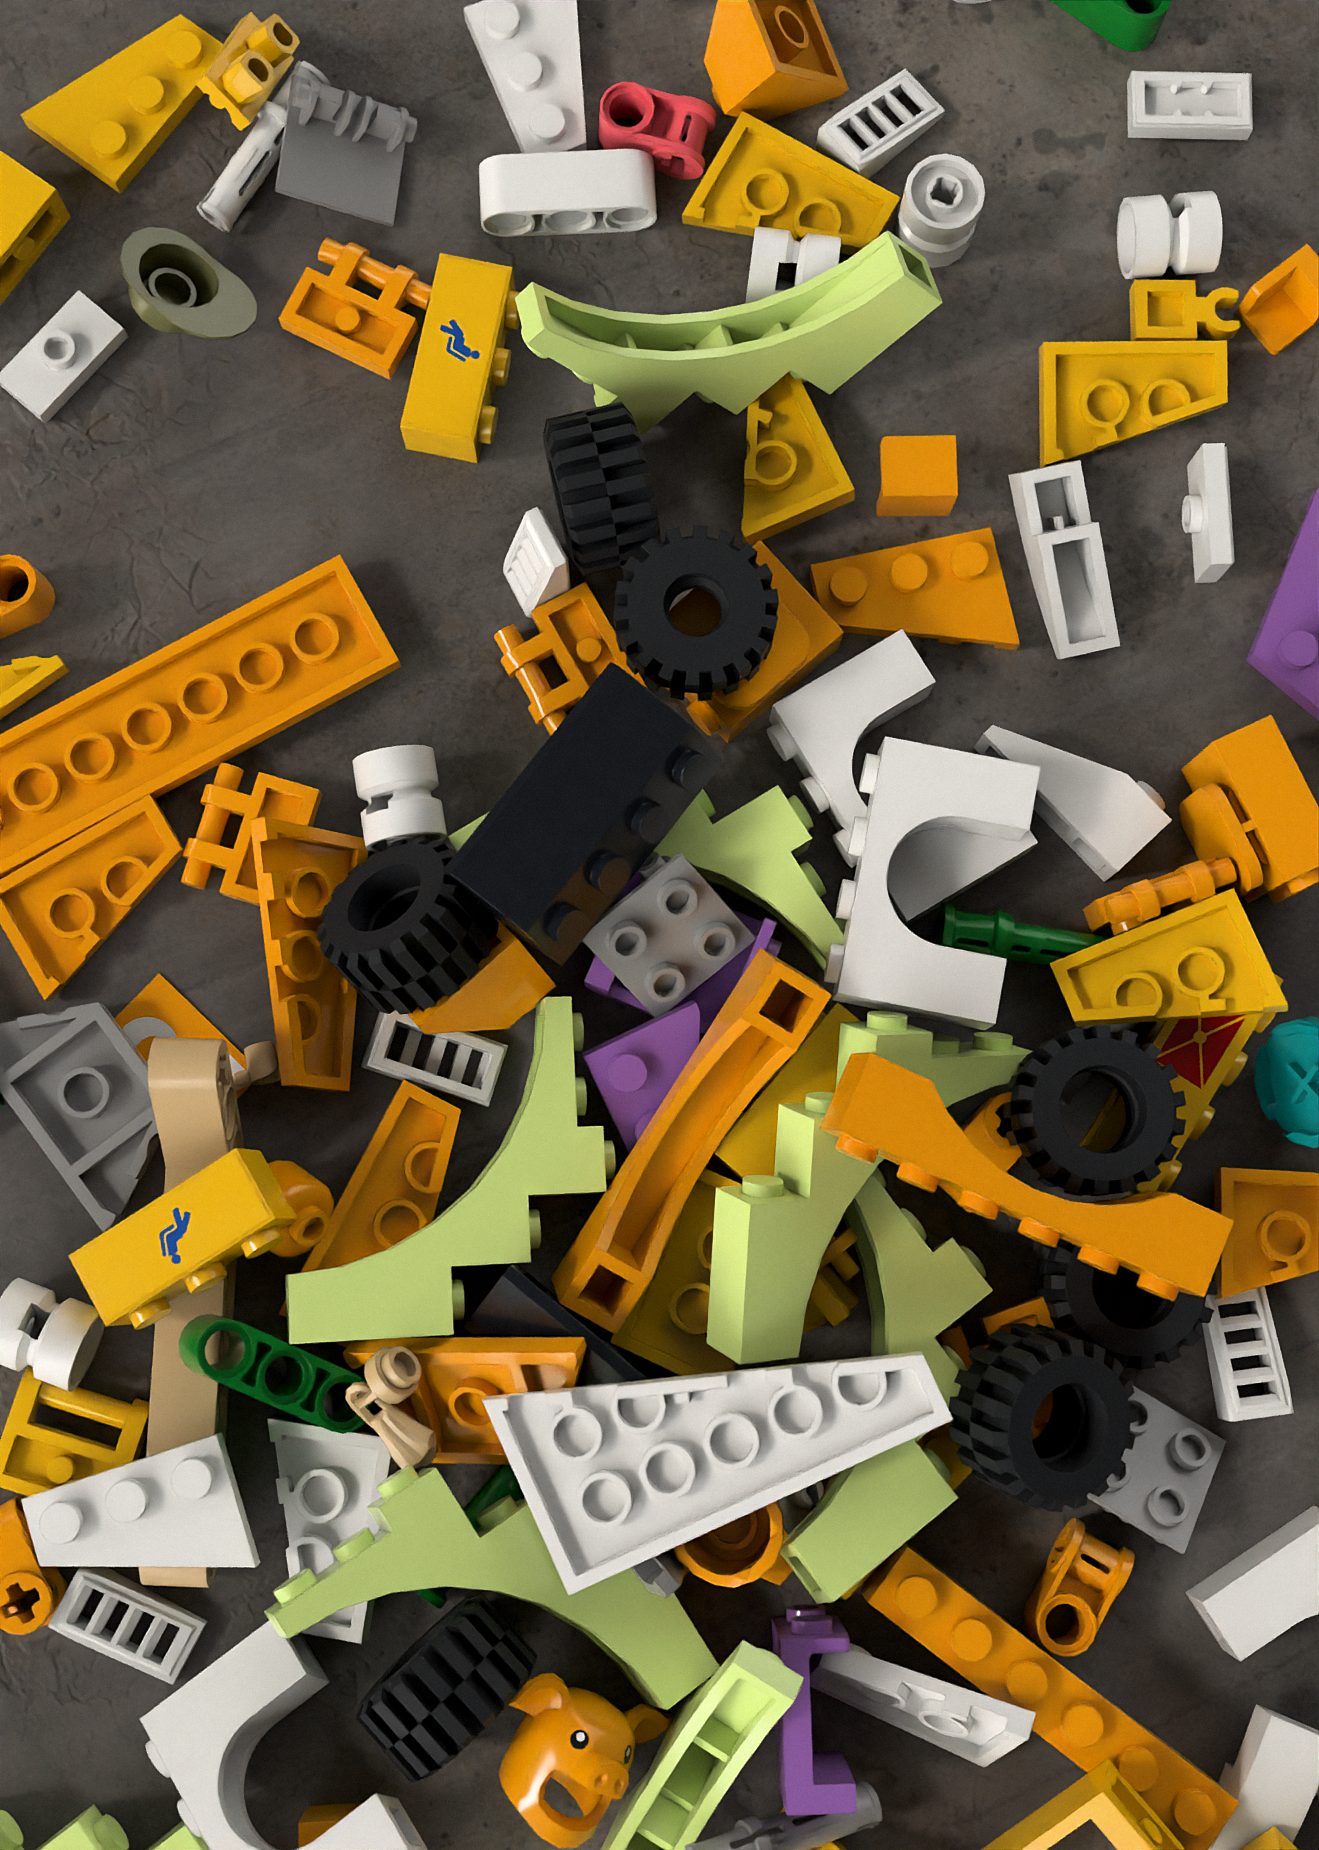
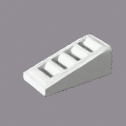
M904 69L839 111L819 127L816 149L824 156L869 179L943 118L945 110ZM903 92L921 112L913 116L896 97ZM887 106L903 124L897 128L881 109ZM871 119L886 136L879 139L865 122ZM855 132L869 147L862 150L849 136Z
M538 507L525 513L508 550L503 566L504 575L522 610L529 618H532V610L571 589L568 558L543 510H539Z
M396 1010L391 1014L379 1011L362 1061V1068L401 1081L406 1080L414 1085L485 1107L489 1106L508 1045L470 1032L424 1034L433 1038L423 1068L420 1070L411 1066L421 1036L424 1034L408 1014L400 1015ZM398 1026L408 1029L398 1060L394 1061L388 1059L387 1055ZM447 1042L458 1046L448 1076L444 1078L438 1076L437 1072ZM476 1050L483 1054L471 1087L462 1084L461 1081L471 1051Z
M1265 1286L1216 1300L1215 1295H1206L1205 1307L1214 1309L1210 1323H1202L1218 1418L1226 1421H1242L1294 1413L1289 1382ZM1250 1302L1251 1314L1220 1318L1219 1305ZM1254 1328L1256 1340L1226 1344L1224 1332ZM1259 1356L1260 1367L1233 1371L1230 1359ZM1263 1382L1265 1394L1239 1398L1237 1386Z
M80 1566L48 1627L82 1645L173 1685L178 1679L208 1621L108 1567ZM95 1589L104 1593V1596L90 1620L81 1615V1612ZM120 1600L130 1606L114 1633L105 1628ZM146 1612L155 1617L140 1646L129 1641L143 1613ZM170 1623L180 1629L164 1659L153 1654V1651L166 1626Z

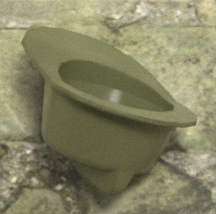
M146 227L133 232L122 244L119 262L123 276L129 284L128 293L132 307L140 319L153 329L167 334L186 333L215 340L232 339L244 334L255 323L258 305L252 291L239 277L216 261L200 245L185 234L169 228Z

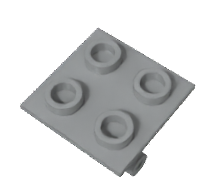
M293 74L275 192L392 227L395 219L405 141L412 142L417 128V119L409 116L407 108L401 106L395 108L374 101L370 96L364 95L361 97L355 95L354 91L348 89L343 91L321 84L318 79L311 78L309 80Z
M652 852L638 870L641 873V884L602 915L582 940L654 1017L668 1012L756 940L755 936L681 852L672 859L669 856H660L657 852Z
M1133 1386L1135 1392L1128 1399L1129 1403L1137 1406L1138 1421L1130 1423L1129 1433L1136 1435L1132 1450L1125 1448L1121 1460L1126 1465L1119 1477L1114 1474L1108 1477L1107 1483L1109 1488L1099 1497L1088 1493L1087 1498L1102 1506V1509L1106 1512H1112L1119 1516L1121 1521L1129 1522L1149 1534L1156 1542L1164 1543L1183 1554L1186 1551L1226 1441Z

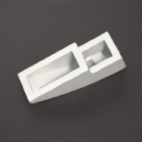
M1081 460L1008 475L1028 567L1056 658L1064 659L1120 646L1099 522H1091Z
M1256 1704L1235 1764L1225 1763L1218 1782L1240 1803L1208 1850H1239L1273 1826L1293 1843L1319 1787V1730Z

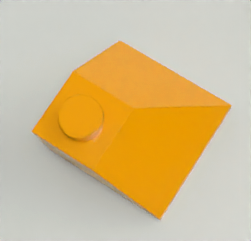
M717 0L704 56V64L713 84V97L725 115L739 117L740 113L744 111L765 122L839 97L849 90L813 0Z
M495 917L499 926L497 934L490 939L493 947L488 957L481 959L478 966L480 969L471 979L467 978L459 985L460 989L450 997L447 995L438 999L436 1005L425 1010L419 1006L413 1013L408 1015L424 1034L508 1029L524 1014L534 1009L539 1001L556 987V984L521 942Z

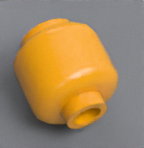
M276 1160L268 1163L277 1179L286 1201L297 1215L298 1220L280 1230L284 1239L269 1251L280 1257H296L310 1251L327 1234L330 1225L329 1218L334 1211V1198L327 1185L292 1161Z

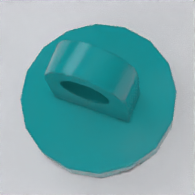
M1309 1016L1279 1024L1269 1033H1272V1035L1269 1037L1267 1044L1260 1046L1255 1058L1254 1086L1261 1109L1269 1121L1277 1120L1279 1125L1287 1131L1281 1134L1293 1143L1317 1148L1319 1147V1017Z

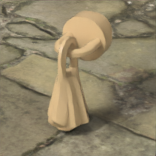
M405 1347L381 1348L365 1363L364 1374L367 1383L354 1382L346 1390L345 1399L351 1409L380 1436L389 1454L399 1467L403 1468L409 1464L414 1469L420 1466H427L436 1457L437 1441L435 1440L434 1431L394 1405L405 1400L417 1389L418 1380L421 1377L420 1363L417 1357ZM372 1402L377 1403L382 1408L375 1416L365 1407Z

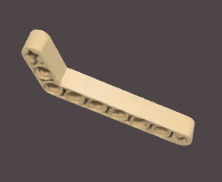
M156 1037L151 1044L148 1058V1087L166 1166L165 1194L233 1149H244V1142L226 1041L223 1039ZM237 1258L224 1266L228 1275L223 1280L197 1294L192 1295L189 1289L169 1301L172 1311L155 1322L146 1457L222 1432L226 1443L229 1387L195 1373L188 1368L180 1357L178 1343L185 1326L197 1316L214 1314L233 1319ZM225 1330L217 1331L211 1335L206 1343L205 1356L209 1365L221 1361L228 1352L229 1337ZM139 1567V1577L141 1585L211 1588L216 1576L217 1567Z

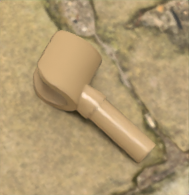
M264 1041L245 1047L244 1054L247 1069L236 1072L233 1075L235 1092L251 1085H264L281 1080L277 1045H274L271 1041Z

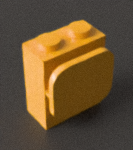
M761 540L752 546L757 551L756 563L759 567L767 563L773 575L771 587L772 589L777 588L779 600L777 608L778 619L769 654L766 660L762 659L758 672L750 681L744 677L739 681L738 690L726 696L722 689L713 691L712 700L698 701L697 693L684 694L691 703L686 709L699 728L709 736H712L717 731L727 744L838 650L844 634L839 625ZM693 589L670 609V617L673 624L681 632L692 636H700L712 631L718 625L722 615L717 599L709 592L701 589Z
M1272 714L1214 740L1181 769L1192 794L1179 804L1178 812L1183 829L1198 859L1204 861L1213 857L1216 860L1228 857L1236 871L1237 880L1215 888L1217 894L1234 888L1238 898L1244 895L1248 903L1268 894L1274 905L1319 883V806Z

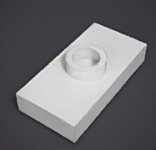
M1132 71L1127 81L1128 138L1247 140L1253 130L1252 74Z
M78 290L0 372V386L46 424L129 336L119 323Z
M1225 443L1202 444L1187 465L1189 495L1185 496L1182 505V526L1185 533H1192L1195 583L1217 582L1235 562L1228 455Z

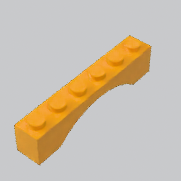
M759 948L606 1190L607 1192L602 1196L552 1275L551 1280L560 1304L616 1335L651 1281L677 1217L714 1151L755 1094L797 1051L832 994L813 979L763 948Z
M871 1052L851 1053L819 1128L839 1137L835 1149L852 1158L873 1165L877 1155L900 1165L896 1177L930 1192H935L938 1183L961 1193L957 1205L992 1220H996L999 1211L1021 1220L1017 1230L1020 1234L1055 1248L1059 1238L1081 1248L1077 1256L1078 1260L1116 1275L1120 1265L1140 1275L1136 1284L1137 1287L1174 1302L1179 1292L1205 1297L1234 1220L1175 1193L1146 1190L1118 1199L1076 1202L1035 1190L1002 1171L969 1141L948 1113L933 1081Z
M905 1542L868 1577L860 1588V1592L871 1606L986 1695L1035 1712L1036 1715L1031 1730L1084 1771L1089 1773L1109 1758L1121 1776L1134 1791H1137L1186 1850H1208L1240 1802L1218 1782L1068 1670L908 1543Z

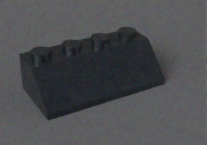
M610 662L446 865L444 870L512 933L563 966L724 761L693 724L620 666Z
M519 1264L511 1265L464 1326L474 1337H584L587 1346L576 1387L655 1379L615 1344L610 1343L609 1339L579 1314L560 1304L558 1297Z

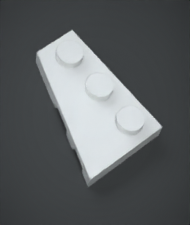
M483 0L464 7L466 24L521 152L587 151L577 0Z
M278 1417L267 1418L270 1442H275L280 1478L276 1479L279 1504H284L289 1547L285 1549L289 1578L306 1568H310L315 1576L338 1560L333 1553V1549L344 1540L366 1527L370 1529L373 1535L380 1531L366 1507L382 1497L376 1487L395 1473L396 1462L389 1454L380 1436L376 1433L355 1430L342 1434L329 1431L309 1422ZM375 1598L338 1610L300 1633L362 1644L369 1640Z
M222 1432L21 1499L39 1566L257 1567L260 1564Z
M850 1643L849 1652L815 1653L809 1661L810 1687L984 1768L1029 1739L1036 1715L1035 1712L872 1657L869 1652L857 1645Z

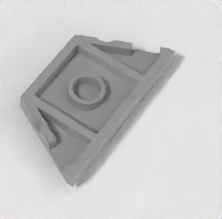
M99 1002L70 1007L65 1011L52 1014L38 1013L18 1017L15 1021L0 1023L1 1094L102 1232H106L120 1222L160 1144L148 1087V1063L105 1005Z

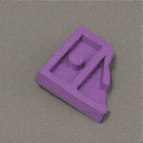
M694 1000L581 1053L629 1154L699 1045L700 1010Z

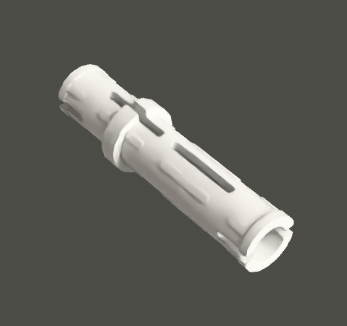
M297 61L294 70L272 102L266 101L257 114L259 117L258 122L235 155L230 159L228 165L206 197L197 205L198 212L216 228L228 233L232 230L233 224L279 159L293 74L309 80L315 78L319 80V83L330 86L329 80L325 75L306 61Z

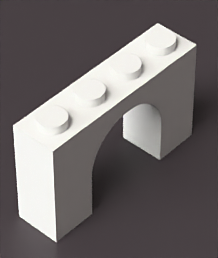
M903 629L776 702L772 706L769 717L772 726L767 728V734L772 745L784 761L791 758L794 759L805 777L799 784L806 800L817 814L826 811L838 830L832 836L839 853L851 868L856 866L858 856L847 854L853 820L855 816L866 818L867 806L859 796L854 784L852 774L854 749L870 731L926 699L936 683ZM932 829L915 834L901 843L891 856L887 870V890L891 905L901 922L908 926L938 908L943 902H948L1023 857L1038 842L1030 830L1019 842L953 829Z
M885 736L877 755L866 754L859 792L870 794L866 818L854 817L847 851L849 855L858 856L854 881L842 880L835 916L836 918L846 919L842 945L830 944L824 972V981L835 983L832 995L833 1001L899 1012L909 1016L980 1030H986L996 1024L1007 959L936 945L915 935L901 922L891 905L887 890V870L894 850L906 839L927 830L953 829L1019 842L1030 830L1040 766Z
M1313 1505L1185 1592L1222 1650L1241 1662L1303 1619L1319 1614V1507ZM1318 1787L1317 1792H1316V1794H1317L1318 1797H1319V1787Z
M267 1621L140 1718L151 1739L146 1743V1751L150 1760L162 1775L168 1778L171 1777L182 1797L177 1802V1808L183 1822L194 1835L203 1837L209 1850H277L261 1838L249 1819L244 1800V1779L247 1765L256 1745L271 1727L330 1683L302 1634L298 1633L289 1639L279 1636L270 1621ZM375 1793L319 1838L296 1850L428 1849L399 1799Z

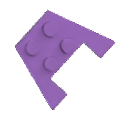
M1318 488L1308 501L1305 509L1307 512L1298 534L1293 539L1287 555V563L1277 587L1273 590L1246 661L1319 721Z

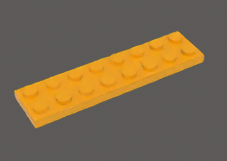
M341 555L333 557L1 733L0 879L146 795L150 794L156 799L218 766L221 762L223 763L401 668L402 666Z

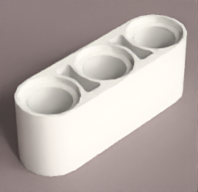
M638 149L502 154L486 158L479 165L481 226L484 231L491 235L521 237L631 232L648 228L657 219L654 160L645 151Z

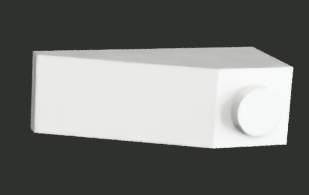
M994 725L983 733L974 746V749L980 755L1040 766L1033 809L1104 882L1117 873L1172 821L1163 811L1165 809L1163 799L1150 785L1143 781L1136 783L1128 774Z

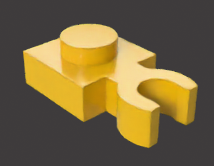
M1134 280L1129 290L1131 341H1196L1197 331H1201L1207 338L1214 341L1230 340L1234 338L1240 328V321H1224L1215 313L1217 308H1233L1239 298V291L1233 288H1218L1209 293L1207 297H1196V280Z

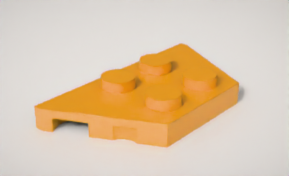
M584 1337L387 1338L353 1340L344 1350L343 1356L345 1362L352 1370L362 1365L365 1366L366 1361L384 1347L402 1346L409 1349L417 1357L421 1366V1377L418 1380L417 1389L405 1400L394 1405L434 1431L437 1447L436 1457L431 1463L511 1465L482 1400L486 1396L576 1387L587 1345Z

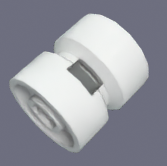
M933 155L917 163L907 177L895 225V235L924 256L928 266L931 268L952 264L962 257L970 245L985 197L983 178L974 165L955 155Z
M1213 191L1178 193L1174 195L1170 204H1167L1162 195L1127 197L1123 199L1117 223V251L1120 269L1125 279L1163 276L1168 266H1172L1176 275L1215 271L1221 255L1223 237L1221 208L1217 195Z
M756 226L745 303L758 301L801 285L837 266L840 256L841 237L807 233L801 241H794L789 230ZM779 263H797L794 282L777 279Z
M425 745L392 746L363 753L352 760L357 795L359 798L368 801L369 804L360 813L365 847L368 851L377 852L380 849L384 851L393 843L402 840L410 843L415 838L427 837L430 842L436 839L443 841L447 838L442 802L431 796V792L439 786L433 748Z
M17 1278L10 1283L0 1297V1365L18 1372L31 1365L36 1379L71 1392L79 1385L90 1367L99 1347L105 1325L94 1306L71 1297L58 1304L56 1303L55 1292ZM40 1328H41L42 1331H41V1333H40V1335H39V1338H38V1340H37V1339H35V1338H36V1336H37V1334H38V1332H39V1330H40Z

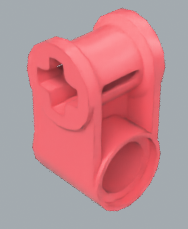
M620 82L608 88L601 98L598 142L602 150L638 149L645 151L654 160V170L677 179H696L701 177L704 172L705 160L702 157L707 133L716 126L717 112L711 105L695 97L677 96L647 88L634 82ZM624 117L630 118L638 124L633 127H622L617 125L614 120ZM683 135H687L685 141H682Z

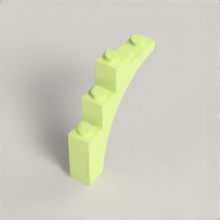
M888 230L848 260L801 285L758 301L709 312L655 315L612 311L570 300L534 282H531L515 297L522 325L521 335L529 349L541 358L547 359L549 357L569 368L583 382L593 384L596 393L594 401L597 407L622 402L632 414L638 432L641 435H645L694 392L707 403L715 402L738 415L788 372L796 380L801 379L802 383L809 381L830 395L943 303L926 258Z
M777 785L712 824L709 817L716 814L706 792L702 789L653 852H657L660 856H669L671 859L681 852L706 881L723 886L765 910L802 942L825 972L830 944L842 945L846 919L836 917L833 919L820 899L821 896L826 894V889L820 877L809 862L805 861L799 865L795 859L796 856L808 849L812 840L808 830L814 827L812 819L802 802L795 795L787 799ZM488 813L448 836L456 853Z
M572 996L545 997L536 1005L534 1054L521 1104L500 1148L464 1194L433 1222L384 1251L335 1268L285 1275L287 1342L289 1344L454 1335L453 1320L464 1319L465 1304L462 1279L452 1280L451 1266L531 1262V1249L540 1248L541 1223L538 1209H529L528 1197L584 1195L607 1192L606 1179H614L616 1168L613 1141H604L603 1126H577V1116L585 1115L587 1091L584 1077H575L574 1051H582L584 1026L582 1014L580 1012L572 1013Z
M870 1011L867 1013L866 1022L840 1023L836 1088L851 1053L871 1052L933 1081L947 1108L955 1102L991 1087L1009 1084L1011 1077L1020 1072L1022 1068L1019 1065L1027 1054L1033 1051L1012 1045L1013 1036L1005 1033L975 1032L973 1042H960V1039L957 1037L933 1034V1032L907 1024L908 1016L906 1014L892 1011ZM811 1092L806 1094L804 1103L779 1104L774 1176L748 1175L743 1177L742 1185L716 1187L706 1344L740 1365L799 1357L806 1306L822 1256L846 1208L875 1168L885 1159L877 1155L874 1164L871 1165L852 1158L835 1149L839 1137L819 1129L834 1093Z
M876 1167L842 1216L846 1227H851L859 1237L853 1245L862 1265L871 1312V1356L921 1351L949 1408L950 1396H958L961 1385L954 1382L959 1369L968 1371V1369L953 1349L946 1345L940 1346L935 1337L990 1294L993 1289L984 1279L986 1271L979 1258L969 1248L959 1246L953 1237L933 1250L928 1247L924 1242L926 1240V1233L921 1223L907 1209L898 1208L885 1191L886 1181L879 1168ZM926 1433L838 1472L814 1510L784 1539L780 1552L817 1604L835 1602L958 1499L957 1495L948 1485V1482L951 1481V1475L945 1464L932 1450L928 1448L922 1450L916 1442Z
M409 1464L377 1485L376 1488L382 1497L366 1508L380 1531L373 1535L370 1529L366 1527L344 1540L333 1549V1553L338 1559L336 1562L315 1576L310 1568H306L286 1580L273 1591L278 1602L264 1611L277 1634L289 1639L338 1610L389 1593L444 1586L489 1590L531 1603L576 1628L617 1664L647 1705L664 1710L670 1709L720 1668L674 1592L668 1598L650 1593L634 1571L628 1568L568 1595L526 1499H519L514 1502L511 1495L499 1499L477 1515L476 1519L481 1527L475 1530L436 1467L423 1468L416 1473L413 1466Z
M743 1640L715 1674L690 1692L681 1702L649 1771L626 1796L601 1850H685L686 1845L694 1843L745 1763L771 1728L793 1704L804 1678L784 1666L781 1659L772 1652L756 1648Z

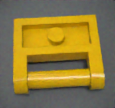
M30 1365L20 1381L0 1439V1488L31 1496L138 1460L144 1440L148 1435L150 1402L136 1398L131 1404L80 1387H76L70 1392L36 1379L33 1374V1367ZM41 1404L120 1428L122 1431L117 1446L113 1447L36 1423L34 1420L38 1408Z

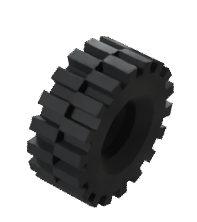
M693 525V536L681 537L679 527L666 530L665 542L658 545L653 537L641 545V556L635 559L631 555L625 564L624 578L622 581H617L615 589L614 625L616 628V640L620 652L624 651L626 654L627 666L634 675L640 671L645 676L646 686L656 692L660 686L670 689V698L683 701L685 693H697L698 701L712 700L713 691L720 689L723 690L726 696L738 690L739 681L744 677L750 681L758 672L762 659L766 660L769 654L778 619L777 588L772 589L771 587L773 575L767 563L759 567L756 563L757 551L750 544L746 543L742 549L734 546L735 534L721 529L718 539L707 537L708 526ZM690 589H701L709 592L717 599L722 615L718 625L712 631L704 635L692 636L681 632L673 624L670 617V607L674 599L682 592Z

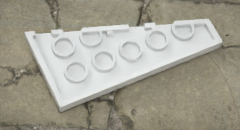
M921 1351L486 1396L482 1400L568 1595L953 1420Z

